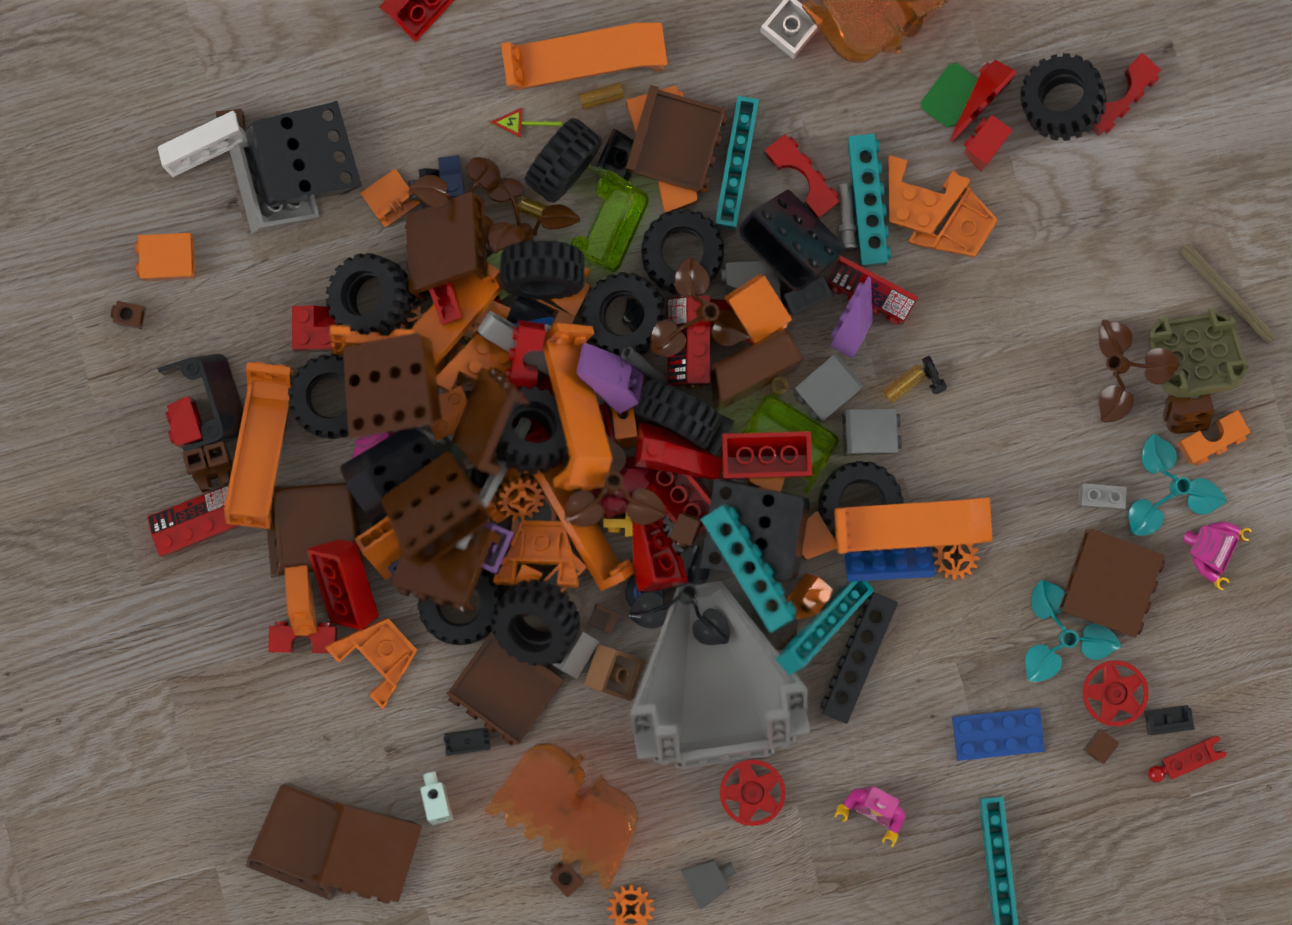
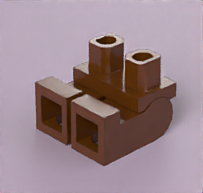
M1168 394L1169 396L1165 400L1163 419L1167 421V428L1170 432L1181 434L1209 429L1214 412L1210 394L1200 395L1199 398L1194 399L1190 397L1178 398Z
M223 441L204 446L205 452L202 448H197L182 453L187 474L192 475L193 480L198 484L202 493L213 490L211 480L219 478L221 487L229 486L233 464L230 453Z

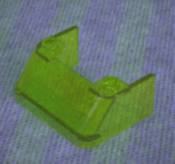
M588 165L587 169L600 177L596 185V193L603 201L587 237L576 236L570 245L576 246L583 252L586 262L604 270L616 272L625 258L647 208L648 195L613 171Z
M766 395L742 431V433L811 431L812 476L802 477L809 480L803 491L806 494L819 477L839 443L838 437L833 432L774 395Z

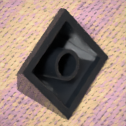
M613 128L595 167L596 173L627 186L632 173L626 172V166L634 140Z

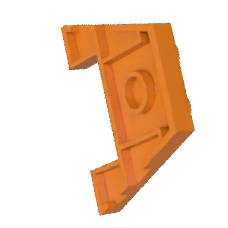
M889 155V223L931 236L953 204L959 199L961 193L970 184V178L952 173L945 194H941L902 182L908 160Z
M952 170L942 186L943 189H947L952 173L958 175L954 170ZM967 186L959 197L961 199L939 235L933 233L930 236L914 231L908 242L912 245L975 258L997 224L998 219L977 198L970 187Z
M330 325L333 355H343V350L347 346L414 333V330L395 329L389 336H381L378 332L360 335L357 331H350V326Z
M476 334L436 376L437 387L450 392L458 373L476 382L481 368L487 370L490 367L503 372L502 375L504 376L506 368L510 369L511 361H508V351Z
M521 521L510 544L511 548L501 562L502 566L498 575L496 574L493 582L495 585L515 584L517 564L559 565L557 580L559 587L579 588L569 535L562 522Z
M387 617L367 626L363 630H358L325 646V649L338 663L352 650L357 648L385 679L368 695L382 710L386 707L387 701L395 691L398 681L417 652V649Z

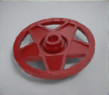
M1112 660L1103 662L1090 671L1084 681L1082 696L1087 711L1094 719L1109 726H1123L1132 723L1144 712L1148 703L1149 690L1145 677L1135 666L1124 661ZM1115 665L1124 666L1135 674L1121 678ZM1103 668V683L1089 685L1093 676ZM1142 684L1143 699L1140 706L1132 694ZM1088 698L1101 702L1100 716L1092 709ZM1119 710L1133 715L1123 721H1112Z
M741 761L732 766L721 781V804L725 812L733 820L743 825L759 826L771 821L781 811L785 802L786 790L781 775L773 766L764 761ZM750 764L763 766L771 772L757 777ZM736 769H739V783L725 787L729 776ZM778 781L781 790L779 804L769 793ZM725 799L739 802V817L729 809ZM757 809L771 813V815L762 820L750 821Z

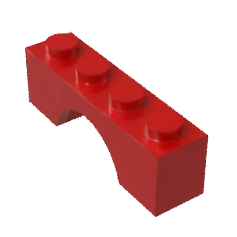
M1143 52L1124 72L1128 83L1125 96L1115 102H1106L1105 113L1100 114L1101 121L1098 124L1094 123L1092 125L1093 131L1098 136L1103 132L1108 134L1116 125L1113 121L1118 116L1122 119L1130 110L1128 105L1132 101L1137 103L1145 93L1142 90L1147 85L1152 87L1158 81L1159 77L1157 74L1161 69Z
M784 134L764 150V155L776 170L790 168L800 172L805 177L809 192L804 204L820 219L838 205L839 200L837 198H839V195L832 187H827L824 183L826 179L819 170L815 172L811 167L812 162L805 153L801 154L799 152L797 142L791 136L788 138Z

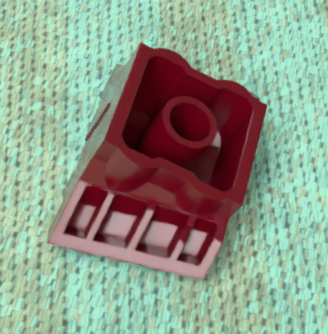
M626 456L625 466L618 473L623 478L622 486L626 488V492L632 498L636 489H646L650 484L644 478L648 468L634 466L635 457L628 458ZM595 487L588 492L592 493L594 498L597 499L603 488ZM621 491L617 494L605 493L601 501L598 502L604 510L603 516L606 519H611L615 515L625 513L630 503Z

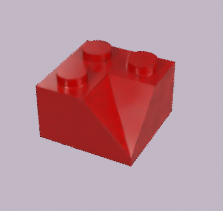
M993 115L989 119L984 117L974 131L977 135L974 137L971 134L964 143V146L967 148L963 153L982 172L1013 130Z
M314 305L292 306V350L294 352H333L330 325H337L334 323L335 319L331 318L328 313L331 309L330 307Z
M187 396L167 405L168 411L165 414L171 428L168 431L171 443H175L177 447L182 448L203 441L201 435L203 423L196 400Z

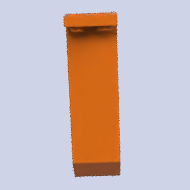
M631 23L516 46L510 42L501 43L506 84L515 91L642 67H648L658 72L663 71L664 66L668 65L662 23Z
M488 262V277L479 279L472 274L453 281L463 318L442 326L433 304L411 329L414 330V333H419L431 340L435 367L503 290L500 284V271Z
M556 323L545 333L543 351L570 452L568 467L553 479L555 488H564L565 490L582 489L583 491H590L595 487L604 488L605 477L609 473L612 461L595 392L577 374L582 344L586 343L594 335L593 326Z
M256 361L254 363L247 362L246 366L247 394L224 514L226 524L270 529V510L289 413L288 401L290 399L288 388H291L292 383L290 381L293 377V370H291V367L283 364L269 365Z
M561 460L555 468L550 467L549 471L541 473L539 470L533 476L540 483L600 591H603L626 580L634 573L633 560L630 561L628 558L622 562L618 561L598 523L592 526L578 527L565 521L567 502L572 494L579 490L555 488L553 479L566 469ZM508 468L503 481L507 482L509 477L515 478L517 474L521 475L522 473H518L516 468Z
M990 497L834 508L837 553L974 544L993 541Z

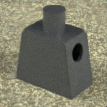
M715 859L684 868L681 870V873L701 910L729 889L725 879L736 874V871L731 862L718 867Z

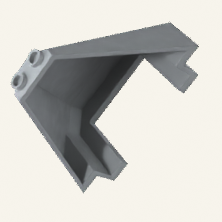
M706 581L703 584L694 585L698 590L695 600L698 601L697 605L701 616L705 610L710 608L719 611L724 616L730 634L727 644L704 645L695 639L692 626L699 618L696 616L693 604L684 605L677 601L670 606L629 715L632 734H634L637 759L652 758L653 763L665 766L673 763L675 768L682 770L769 757L775 753L774 749L777 747L785 748L796 741V736H806L810 733L806 711L808 708L807 688L795 673L789 676L778 664L775 658L779 653L721 581ZM677 587L674 598L678 596L681 587Z

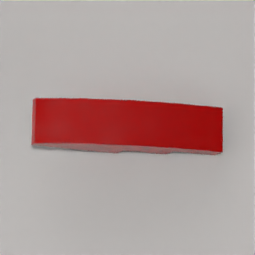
M453 281L429 289L442 326L463 318Z

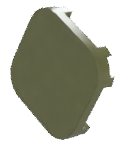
M1209 309L1208 314L1168 320L1167 316L1159 318V321L1150 330L1149 348L1150 350L1154 348L1169 350L1177 356L1180 362L1179 368L1172 378L1166 383L1161 384L1163 390L1172 396L1187 398L1229 391L1238 388L1244 382L1248 371V359H1245L1235 328L1236 321L1233 316L1230 318L1226 314L1218 312V309Z

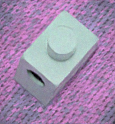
M436 772L424 774L425 786L421 787L420 790L428 822L431 825H436L454 820L445 785L442 782L438 783ZM438 792V797L432 799V794Z

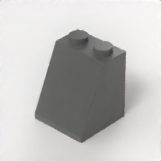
M764 261L729 262L725 264L724 269H721V285L725 284V290L732 292L761 273L767 278L781 301L779 276Z
M836 352L794 388L796 392L794 397L801 405L806 404L810 409L808 414L815 422L819 420L822 423L864 388V384Z
M845 409L843 411L844 456L897 454L898 449L902 448L901 436H897V427L901 426L900 414H896V409Z

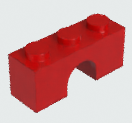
M518 320L517 327H513L512 340H515L514 347H510L508 352V361H511L510 369L506 368L504 376L509 378L510 383L516 385L517 390L523 386H526L527 389H530L531 386H536L538 376L537 365L527 364L523 361V357L529 351L542 352L546 333L545 324Z
M275 622V626H269L268 652L293 653L294 641L301 635L295 636L292 626H288V622ZM319 622V627H316L317 633L307 635L312 642V653L330 654L325 649V646L337 641V627H332V623Z

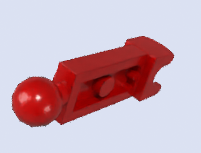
M1214 735L1161 759L1164 766H1152L1148 770V778L1152 782L1158 783L1168 774L1170 780H1173L1206 764L1226 757L1227 754L1224 751L1214 752L1213 745L1220 740L1219 736Z

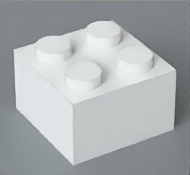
M783 0L761 26L760 33L794 59L821 27L822 20L799 1Z

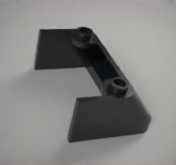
M210 354L192 357L157 368L158 372L164 376L182 371L186 378L190 380L202 378L215 419L209 420L202 425L201 435L203 441L182 447L184 452L197 448L204 449V446L222 441L225 443L238 438L244 409L229 361L222 354Z

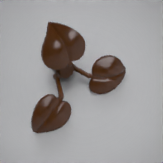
M476 157L468 162L466 166L467 175L476 181L468 192H473L479 184L486 190H491L497 186L500 181V171L493 161L487 158ZM435 175L423 176L416 180L409 188V192L416 195L429 207L435 209L444 207L450 199V194L446 193V182ZM484 215L486 251L489 252L491 246L488 233L494 222Z
M500 178L495 188L487 190L489 198L495 202H507L511 199L517 225L513 224L512 226L508 222H498L490 227L488 233L489 243L495 254L511 244L533 240V236L538 235L537 230L541 223L544 228L554 230L580 222V217L570 208L556 204L542 210L543 217L538 218L533 229L530 224L521 223L515 197L522 196L524 188L518 180Z
M692 256L685 259L678 267L674 277V285L679 295L682 297L692 295L694 300L701 303L696 311L697 317L679 328L671 320H662L656 323L651 332V350L656 355L671 356L679 353L686 344V337L680 331L699 321H712L715 323L711 333L714 340L722 346L735 345L750 338L734 311L730 309L719 311L716 304L707 303L706 300L696 296L707 291L710 279L704 267L696 262Z
M1102 320L1099 345L1101 352L1107 357V368L1114 371L1113 376L1116 377L1121 388L1116 385L1106 387L1100 395L1099 408L1102 422H1115L1124 418L1131 411L1134 403L1133 395L1130 392L1124 391L1125 385L1119 374L1126 373L1130 366L1146 368V379L1153 384L1160 385L1172 378L1179 368L1180 362L1174 353L1163 348H1154L1148 351L1145 355L1146 364L1129 361L1123 356V351L1129 349L1132 344L1133 336L1131 330L1122 323Z
M606 435L612 461L609 473L605 477L604 488L597 499L588 491L575 492L567 502L565 521L578 527L596 524L604 513L602 506L598 502L601 501L605 493L617 494L620 491L626 500L630 502L626 512L632 522L639 525H647L666 516L665 507L658 496L652 491L643 488L636 489L632 498L629 497L625 490L626 488L622 486L623 478L618 473L625 466L626 455L623 449Z

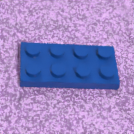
M931 546L843 553L847 582L935 577Z
M1040 708L952 717L957 761L1045 752Z

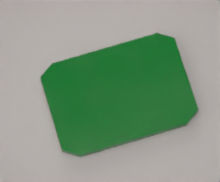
M957 63L948 65L922 99L921 109L946 128L954 126L959 120L978 79Z

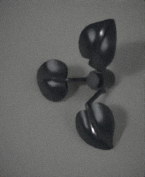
M695 545L680 555L684 562L688 582L681 587L678 596L663 605V599L657 593H643L635 600L628 615L639 626L658 628L665 622L667 616L665 609L677 601L684 605L693 604L696 616L699 618L692 626L695 639L704 645L727 644L730 634L724 616L719 611L711 608L705 610L701 616L697 605L698 601L695 600L698 590L694 585L704 583L710 574V569L700 568L702 551L699 545Z

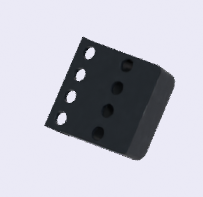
M338 101L255 120L246 130V139L265 204L269 207L348 194L362 186ZM327 110H330L333 114L331 121H326L322 117V114ZM331 130L336 131L339 135V140L336 142L329 140L328 132ZM336 151H340L345 155L344 162L339 163L334 159ZM342 172H347L351 176L350 183L345 184L340 180Z
M785 190L760 207L752 210L739 227L740 235L747 245L790 288L796 291L805 289L845 250V245L790 190Z
M416 427L397 431L341 465L340 471L348 489L374 526L387 517L381 501L382 497L431 463L430 459L435 460L438 458L439 454L426 433Z
M714 479L709 514L722 505L732 506L739 516L737 518L738 522L748 530L750 534L748 538L752 545H757L762 555L760 558L763 563H767L771 567L773 579H795L800 567L810 506L809 499L805 496L738 483L732 480ZM729 487L732 490L730 499L722 498V488ZM727 523L724 526V533L728 536L732 533V527ZM706 529L700 568L733 572ZM738 542L735 546V551L741 555L744 547ZM713 552H718L722 557L717 565L710 561V556ZM751 561L747 563L749 573L755 571V564Z

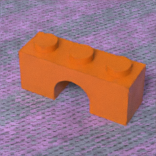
M1239 410L1233 411L1215 421L1219 429V436L1215 442L1206 440L1201 431H1197L1177 442L1189 465L1196 463L1199 466L1209 461L1207 456L1213 453L1218 456L1227 451V445L1234 442L1236 446L1247 440L1245 436L1251 432Z

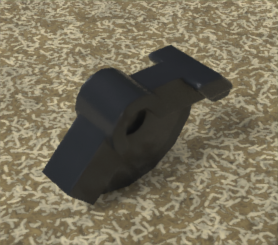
M627 299L622 322L628 325L633 333L641 326L644 319V311L640 305L635 303V300Z
M930 356L923 358L924 374L933 383L929 385L933 394L946 390L947 385L943 379L939 380V373L935 369L933 360Z

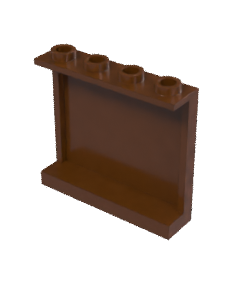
M650 85L627 162L626 172L701 193L702 188L707 189L710 176L707 175L708 168H713L715 163L714 147H719L722 139V134H719L721 125H726L728 114L725 113L726 106L722 108L661 91L659 87Z
M471 191L449 199L446 205L440 209L427 207L406 215L405 231L407 234L406 250L409 280L407 286L410 293L423 300L424 291L472 274L479 279L488 277L484 201Z
M490 367L489 370L481 368L452 440L477 469L498 475L501 466L491 456L514 402L528 404V401L522 396L523 392L517 390L516 385L510 383L509 378L502 375V371Z
M481 527L473 533L465 549L454 546L430 564L422 567L414 566L405 559L402 552L390 585L398 589L397 593L407 597L410 594H414L415 598L427 602L428 599H432L435 604L446 607L447 604H450L452 608L464 612L465 609L474 611L475 608L469 604L491 543L499 544L501 536L492 529Z
M1091 528L1086 529L1058 611L1136 638L1137 634L1140 635L1143 630L1144 622L1142 620L1144 614H1147L1150 609L1151 602L1149 599L1151 593H1154L1157 589L1158 581L1156 579L1158 573L1162 572L1165 565L1163 560L1164 554Z
M492 629L487 639L446 694L450 696L448 700L457 707L461 704L467 708L466 713L475 720L479 717L485 721L484 726L493 733L497 730L503 734L502 739L511 746L513 743L518 745L564 680L545 666H540L539 664H536V666L528 665V662L524 661L521 663L517 661L516 657H510L506 653L507 650L499 646V640L495 639L494 630Z
M336 801L334 810L338 812L336 823L319 877L313 875L312 879L319 882V887L331 890L333 886L337 887L339 892L351 894L353 891L358 892V896L370 899L371 896L378 897L377 901L390 904V901L399 902L422 825L414 821Z

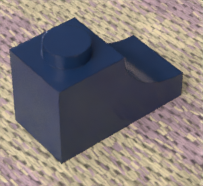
M460 155L438 158L440 178L447 184L446 193L450 194V199L465 194Z

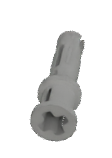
M840 184L838 188L841 225H839L838 232H840L841 242L845 245L844 251L857 250L858 245L855 238L857 227L853 220L852 184Z

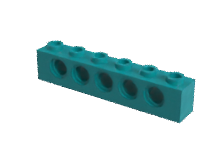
M743 96L737 97L715 227L734 231L737 228L759 99Z
M875 134L848 136L847 145L860 266L863 268L887 265L888 259H891L890 246L886 247L889 229L888 225H884L883 217L887 216L886 204H882L881 195H884V183L879 181V174H882V163L877 161V153L880 152L879 139L875 140ZM867 153L871 161L864 163L860 160L859 155ZM865 174L870 175L873 178V183L865 184L862 181V176ZM872 196L875 199V204L872 206L866 205L864 197ZM874 217L877 220V226H868L866 219ZM869 239H877L880 243L879 248H871L868 244Z
M722 505L701 520L769 632H776L797 618L795 615L797 612L791 601L787 602L783 595L785 591L779 582L776 583L771 576L773 575L771 567L767 563H763L760 558L762 555L757 545H752L748 538L750 537L748 530L744 525L741 526L737 520L739 516L732 506ZM727 523L732 527V533L729 536L724 533V526ZM738 542L744 547L741 555L735 551V546ZM749 561L755 564V571L753 573H749L747 570V563ZM761 580L767 584L765 592H761L758 588V583ZM772 599H775L779 604L777 611H773L770 608V601Z
M867 581L846 582L822 607L820 612L781 651L775 660L789 676L803 668L874 589Z
M1000 795L980 797L978 801L993 925H1018L1004 797Z

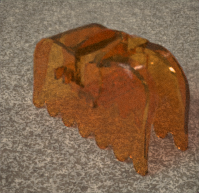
M809 0L803 3L802 8L838 56L849 62L864 63L873 59L881 51L886 53L894 52L895 54L902 52L903 36L911 38L919 34L922 25L931 20L948 0H821L822 5L820 6Z
M535 744L525 752L504 785L495 794L493 800L485 809L486 813L494 816L500 811H504L506 813L505 824L508 827L513 828L519 823H523L525 825L524 836L527 839L532 840L538 835L543 836L542 846L545 851L551 852L556 847H560L563 850L561 858L564 863L570 864L575 859H579L582 863L580 867L581 873L589 876L595 871L599 872V884L604 889H609L621 860L637 830L638 813L634 802L624 792L607 784L603 774L598 776L585 798L579 796L576 792L585 776L580 764L585 756L579 753L575 759L565 749L556 744Z

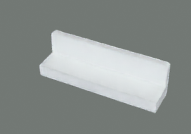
M234 111L226 113L158 146L162 167L173 178L231 150L239 143H246V133L239 126L236 113Z

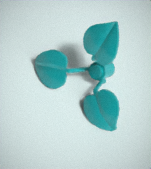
M1152 434L1147 439L1142 449V464L1151 474L1162 471L1164 475L1172 478L1169 484L1171 493L1155 503L1154 506L1146 499L1137 500L1131 505L1128 511L1130 531L1133 535L1145 536L1156 532L1164 521V514L1156 508L1174 496L1188 494L1187 504L1189 508L1199 515L1209 514L1227 502L1222 491L1211 481L1204 478L1190 481L1186 477L1178 478L1177 475L1167 472L1165 469H1171L1176 464L1177 453L1175 448L1157 434Z
M1040 580L1035 586L1031 596V607L1034 614L1040 619H1047L1052 616L1062 631L1058 635L1060 644L1051 650L1046 645L1038 644L1032 646L1027 651L1025 668L1027 679L1031 682L1044 681L1058 673L1062 665V659L1054 652L1062 649L1064 646L1073 648L1079 641H1083L1081 643V651L1087 658L1092 660L1103 659L1121 647L1117 636L1109 628L1095 623L1084 627V637H1079L1075 631L1066 629L1055 615L1061 613L1058 609L1064 591L1046 580Z

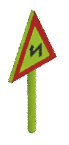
M519 108L490 122L521 138L522 125H563L562 122L522 121L523 108Z

